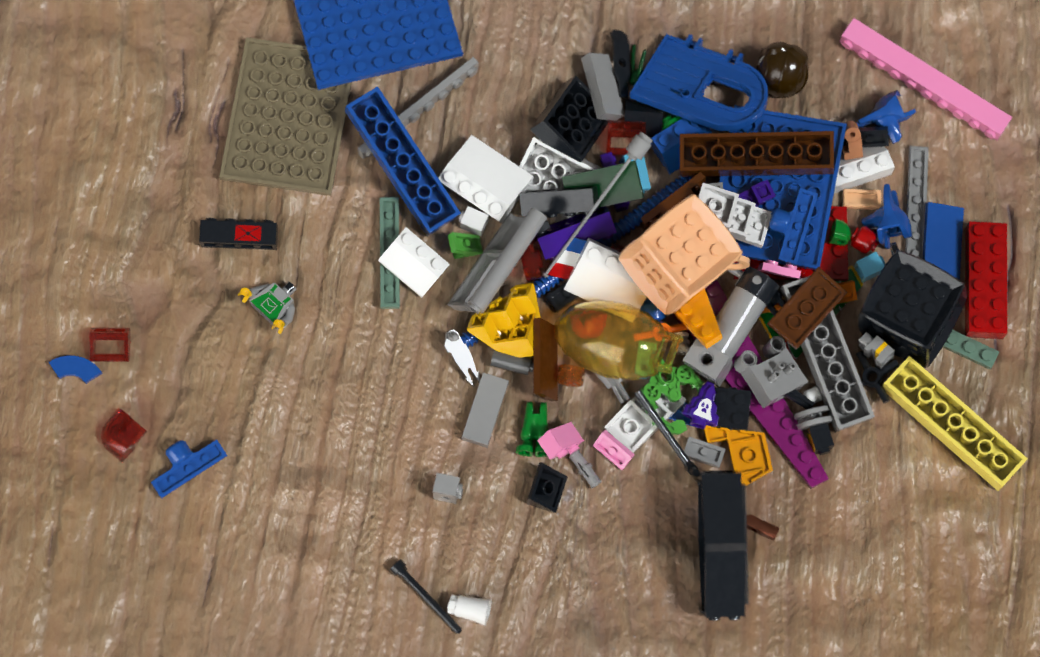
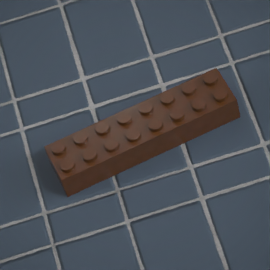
M834 131L680 134L681 177H694L699 172H702L704 176L834 174Z

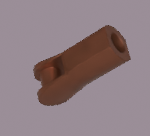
M754 515L746 516L747 529L774 541L779 527L764 520L762 521Z

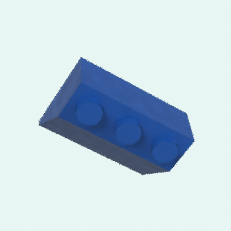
M682 118L652 137L651 148L670 175L680 169V134L712 132L708 127Z

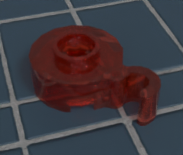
M533 240L521 257L527 281L542 278L540 268H543L539 249H535Z

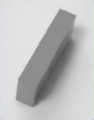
M589 52L581 59L597 119L617 121L625 116L609 55Z
M486 373L482 374L462 435L463 441L488 448L509 380Z

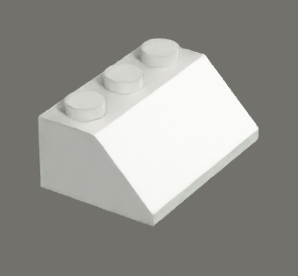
M407 227L378 260L421 298L450 265Z

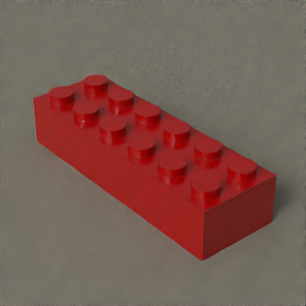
M969 221L965 227V287L967 290L965 336L969 338L1004 339L1007 335V223Z

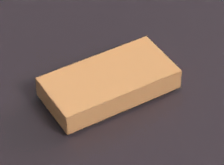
M843 189V206H847V209L877 210L881 208V190Z

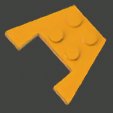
M706 425L704 429L706 442L712 444L727 441L733 470L741 472L742 482L746 486L773 471L765 433L730 430L728 428H716Z

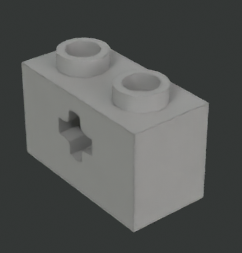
M437 473L433 487V499L456 504L457 499H461L463 493V484L460 483V477Z

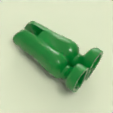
M527 402L521 430L523 444L516 447V454L527 457L533 456V441L535 439V456L548 457L537 441L549 431L547 403L541 402L540 414H534L533 402Z

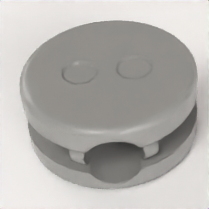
M818 406L794 414L795 420H798V430H806L832 422V416L822 417L823 413L830 410L829 406Z

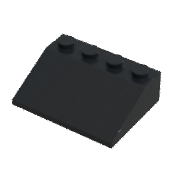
M575 75L561 85L530 130L544 144L578 162H582L610 120L597 119L590 90Z

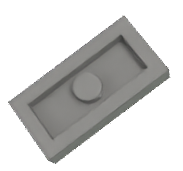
M689 437L684 452L690 459L720 468L726 449Z

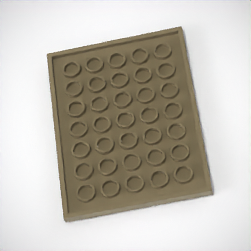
M246 37L219 175L220 180L332 196L346 118L344 110L349 102L352 82L318 90L306 46Z

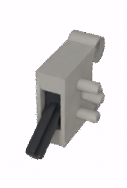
M773 336L763 346V354L769 358L768 360L757 365L756 354L746 350L734 361L735 370L741 373L762 408L784 397L789 398L806 410L813 408L814 401L809 400L798 391L808 383V380L786 348V342L782 337Z

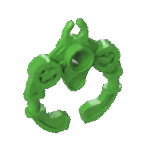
M655 355L654 359L660 362V366L654 367L653 358L649 359V368L652 374L649 382L641 388V391L652 407L657 409L659 407L655 401L661 397V394L670 402H676L681 398L680 385L690 384L692 389L696 388L697 392H699L704 382L694 373L691 367L687 365L679 367L666 365L661 357ZM661 373L666 376L667 381L661 378ZM664 416L661 417L672 435H679L687 430L684 420H676L669 423L665 420Z

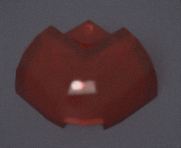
M118 408L102 428L101 440L104 447L119 461L123 462L135 449L134 446L147 431L125 411Z

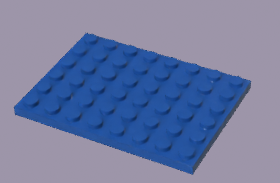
M293 0L318 90L463 56L448 0Z
M734 105V108L743 107V106ZM765 110L762 116L753 124L739 130L729 131V133L834 131V174L720 176L719 182H723V189L740 194L750 189V187L768 180L776 197L758 206V208L771 212L775 208L791 212L799 188L818 193L796 265L799 268L816 270L821 265L847 124ZM768 229L762 248L735 239L742 250L743 256L759 261L772 260L778 262V264L786 265V263L777 261L783 242V235L781 233Z

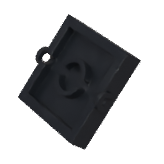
M715 387L716 395L714 402L717 405L716 414L719 416L717 427H725L730 430L732 428L748 430L752 391L737 390V388L729 387V389Z

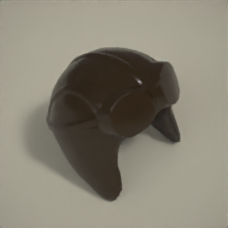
M775 42L764 47L760 52L756 70L761 73L766 81L768 95L775 98H788L798 94L805 87L808 80L809 59L807 53L801 47L794 44Z

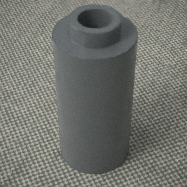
M494 350L491 366L528 375L529 372H533V357L519 358Z

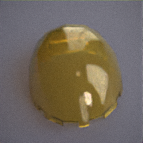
M593 300L571 305L554 323V338L566 356L571 357L582 368L613 379L639 380L640 378L652 377L658 371L671 374L673 370L671 367L678 347L684 339L681 335L666 331L663 325L646 311L630 304L605 300ZM671 340L673 342L665 364H660L668 341Z

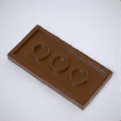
M818 267L767 324L794 349H797L848 292Z
M534 318L533 393L554 402L558 401V327L542 318Z

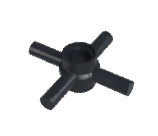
M859 351L856 353V356L864 369L861 379L863 387L867 385L868 387L875 388L883 404L889 402L890 399L882 386L883 375L899 367L898 361L894 360L881 369L871 367L863 351ZM877 373V379L870 382L869 375Z

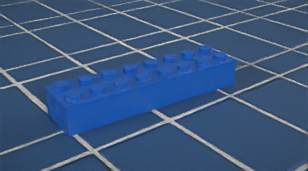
M378 86L346 105L344 111L427 237L460 216L461 212Z

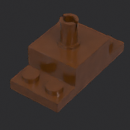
M699 172L641 217L642 229L647 231L659 218L686 197L692 194L698 197L702 183H705V176L702 172Z

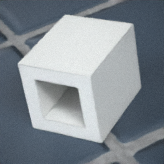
M468 206L466 211H462L458 220L460 228L482 237L489 221V215Z

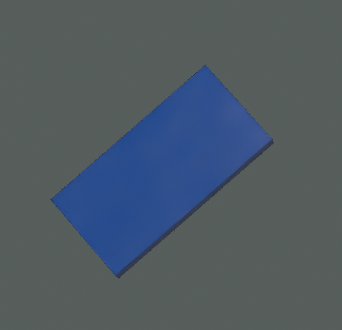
M927 202L922 259L960 280L964 208Z

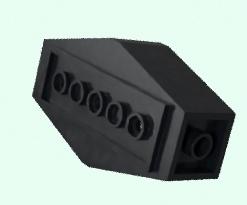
M738 470L698 471V479H694L698 484V551L701 607H698V610L709 621H718L720 617H728V620H740V617L745 616V604H749L746 485L742 482L741 472Z

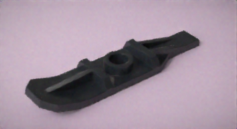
M614 29L610 33L613 49V73L617 79L619 97L629 98L628 81L631 77L629 41L623 31Z

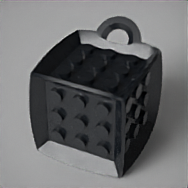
M896 242L890 243L892 256L875 280L858 316V327L862 335L866 332L873 338L878 335L894 349V355L904 360L910 356L922 367L928 368L950 336L966 302L967 290L963 282L948 272L917 256L899 250Z

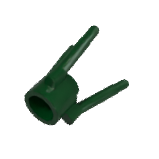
M635 44L632 45L631 77L629 79L630 84L633 86L644 71L642 68L647 52L643 50L639 67L634 72Z

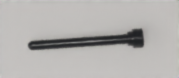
M401 559L390 568V571L395 576H401L456 634L461 633V627L407 572L406 564Z

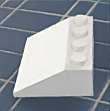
M471 135L450 160L438 179L451 190L500 223H503L519 200V194L525 191L534 176Z
M537 136L533 137L519 166L534 176L525 191L564 188L562 176L601 168L586 159L578 162L544 144Z
M588 238L566 282L564 290L633 322L647 296L639 289L619 260L620 252Z

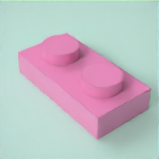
M606 430L601 433L593 444L599 452L621 470L628 465L635 455Z

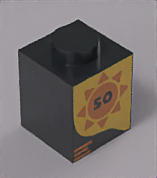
M828 423L808 429L807 436L814 453H819V455L830 453V450L834 447V442Z

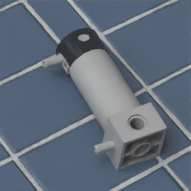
M752 267L746 268L744 272L742 270H728V272L739 279L734 285L733 292L716 316L723 339L708 349L697 338L691 347L683 342H680L678 345V349L686 353L683 358L685 365L691 367L695 373L718 387L721 386L734 365L732 358L780 287L769 276ZM712 360L710 364L705 365L707 361Z

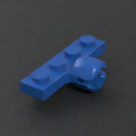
M799 188L791 212L778 208L772 211L768 229L783 235V242L777 261L793 266L797 265L818 193Z
M218 440L213 441L195 453L190 450L185 441H177L168 447L165 452L173 467L151 483L162 499L227 457V454Z

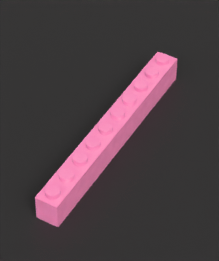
M853 18L841 36L840 43H842L844 48L855 51L860 58L869 60L876 68L885 70L892 78L901 80L908 88L917 90L924 98L933 100L940 108L949 110L953 116L965 120L970 127L979 129L990 139L998 141L1012 119L1007 113Z

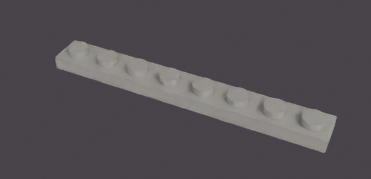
M472 57L401 113L398 118L404 127L410 122H416L424 111H430L434 107V103L439 99H445L453 88H459L467 77H473L478 71V61ZM365 142L358 147V154L362 159H365L367 156H373Z

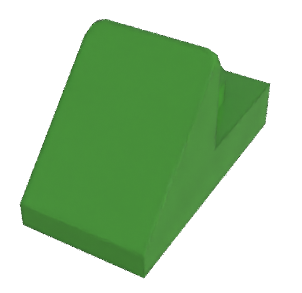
M456 232L448 234L449 246L454 259L483 253L479 235Z

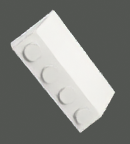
M884 146L862 148L863 157L844 160L841 154L834 193L892 175L895 166L888 150Z

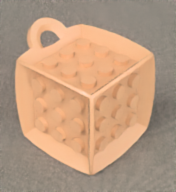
M694 194L686 197L666 212L645 233L627 245L619 255L620 262L639 289L665 315H670L679 310L688 300L726 270H741L750 266V259L742 255L741 248L725 225Z

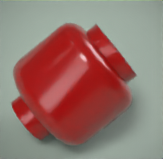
M866 226L857 227L850 239L852 241L851 246L863 254H867L870 250L874 252L879 244L876 241L878 235Z

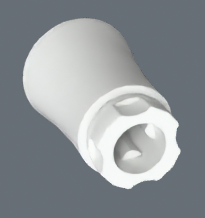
M452 594L448 604V613L486 626L492 599Z

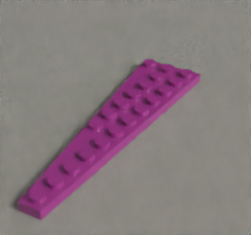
M715 280L706 286L705 290L714 315L717 316L728 298L719 282ZM672 313V315H673V316L675 317V319L679 322V324L682 323V322L678 319V317H677L674 313ZM686 330L690 338L695 341L696 337L690 330ZM747 335L732 358L733 364L746 350L756 354L757 365L763 362L750 337ZM733 365L724 379L729 387L737 388V390L752 391L741 373L737 372ZM752 392L750 413L770 435L776 446L778 445L785 454L784 456L793 464L808 486L812 489L827 481L829 478L804 433L802 430H798V423L784 398L762 408Z

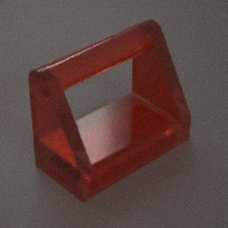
M608 120L606 153L612 152V155H626L628 153L626 148L611 147V137L634 138L640 132L646 134V122Z
M92 328L89 332L90 361L129 362L130 328ZM96 340H124L125 354H95Z

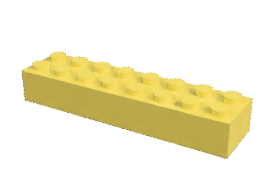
M908 356L884 382L883 388L887 395L997 491L1007 483L1028 459L912 357Z

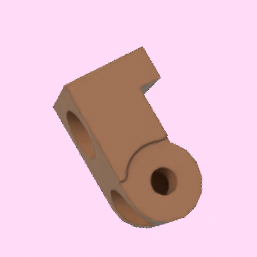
M847 121L845 122L847 124L845 131L846 146H843L842 155L844 160L863 157L861 132L856 122Z

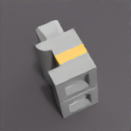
M866 332L859 339L858 347L864 351L867 359L872 357L875 360V367L881 369L894 359V349L878 335L873 338Z

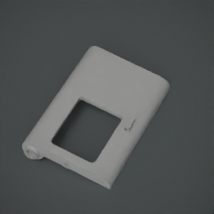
M531 208L526 217H516L509 213L447 305L457 311L474 312L476 314L484 313L547 220V217L535 208Z

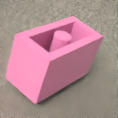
M572 422L550 429L537 441L551 460L556 457L561 459L568 453L570 455L580 449L579 445L584 440Z

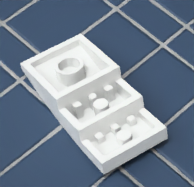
M702 183L698 198L713 211L731 235L737 240L762 248L772 212L755 207L756 203L738 198L739 194Z
M661 394V397L655 401L659 407L655 410L660 418L664 416L667 421L687 400L681 395L678 401L670 402ZM636 396L604 427L632 453L658 430L656 425H652L653 420L649 414H646V410Z

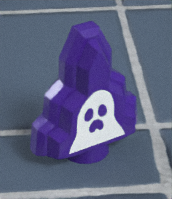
M707 381L699 389L698 395L692 397L690 403L685 404L682 410V414L691 419L690 425L696 428L705 429L706 425L714 427L718 425L719 416L716 414L717 405L714 402L716 395L714 383Z

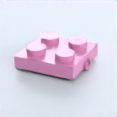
M765 260V262L760 263L758 266V270L761 272L791 279H800L801 271L797 270V266L786 264L782 267L778 266V262L772 260Z

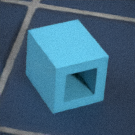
M874 252L856 261L854 268L864 283L878 276L886 264L883 257Z

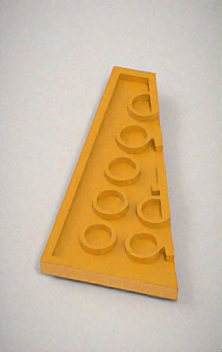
M705 288L674 312L678 319L706 349L723 339Z

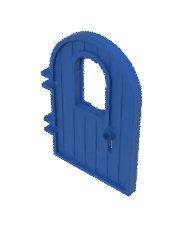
M666 34L630 92L631 99L719 131L739 130L753 124L762 116L768 102V88L764 77L754 67L743 62L742 53L737 57L733 55V50L730 49L725 56L703 48V39L699 38L697 42L693 41V35L689 34L686 41ZM715 81L744 92L748 95L749 101L743 107L733 108L703 96L707 86H710L711 82Z

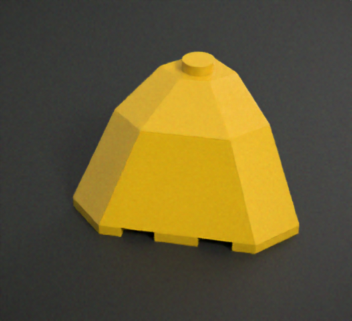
M527 283L515 285L510 289L511 293L504 298L499 296L492 301L484 313L472 315L467 331L498 352L519 358L533 356L534 318L541 317L534 284Z

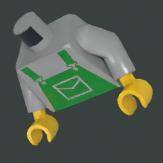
M274 282L250 289L242 288L239 291L238 296H245L242 302L246 303L251 298L249 300L251 306L272 324L271 329L279 328V334L293 321L295 303L290 296L297 289L291 282H288L282 289Z

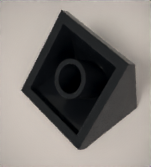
M626 99L623 136L635 137L636 134L638 135L640 132H643L650 138L661 132L663 110L636 100Z
M539 462L527 504L556 513L568 476Z

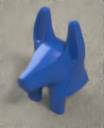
M896 90L880 98L872 112L859 119L857 125L858 128L874 124L876 127L888 126L889 139L895 144L902 137L899 123L912 117L916 110L913 109L904 113L898 100L901 94Z
M884 184V206L861 219L862 226H866L869 229H877L880 244H884L886 249H890V237L903 235L905 239L912 237V229L907 214L900 209L897 192L895 190L891 191L889 184Z

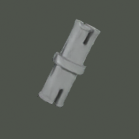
M580 450L575 451L569 456L578 468V473L584 476L591 488L596 487L602 482L592 469V464L586 461Z

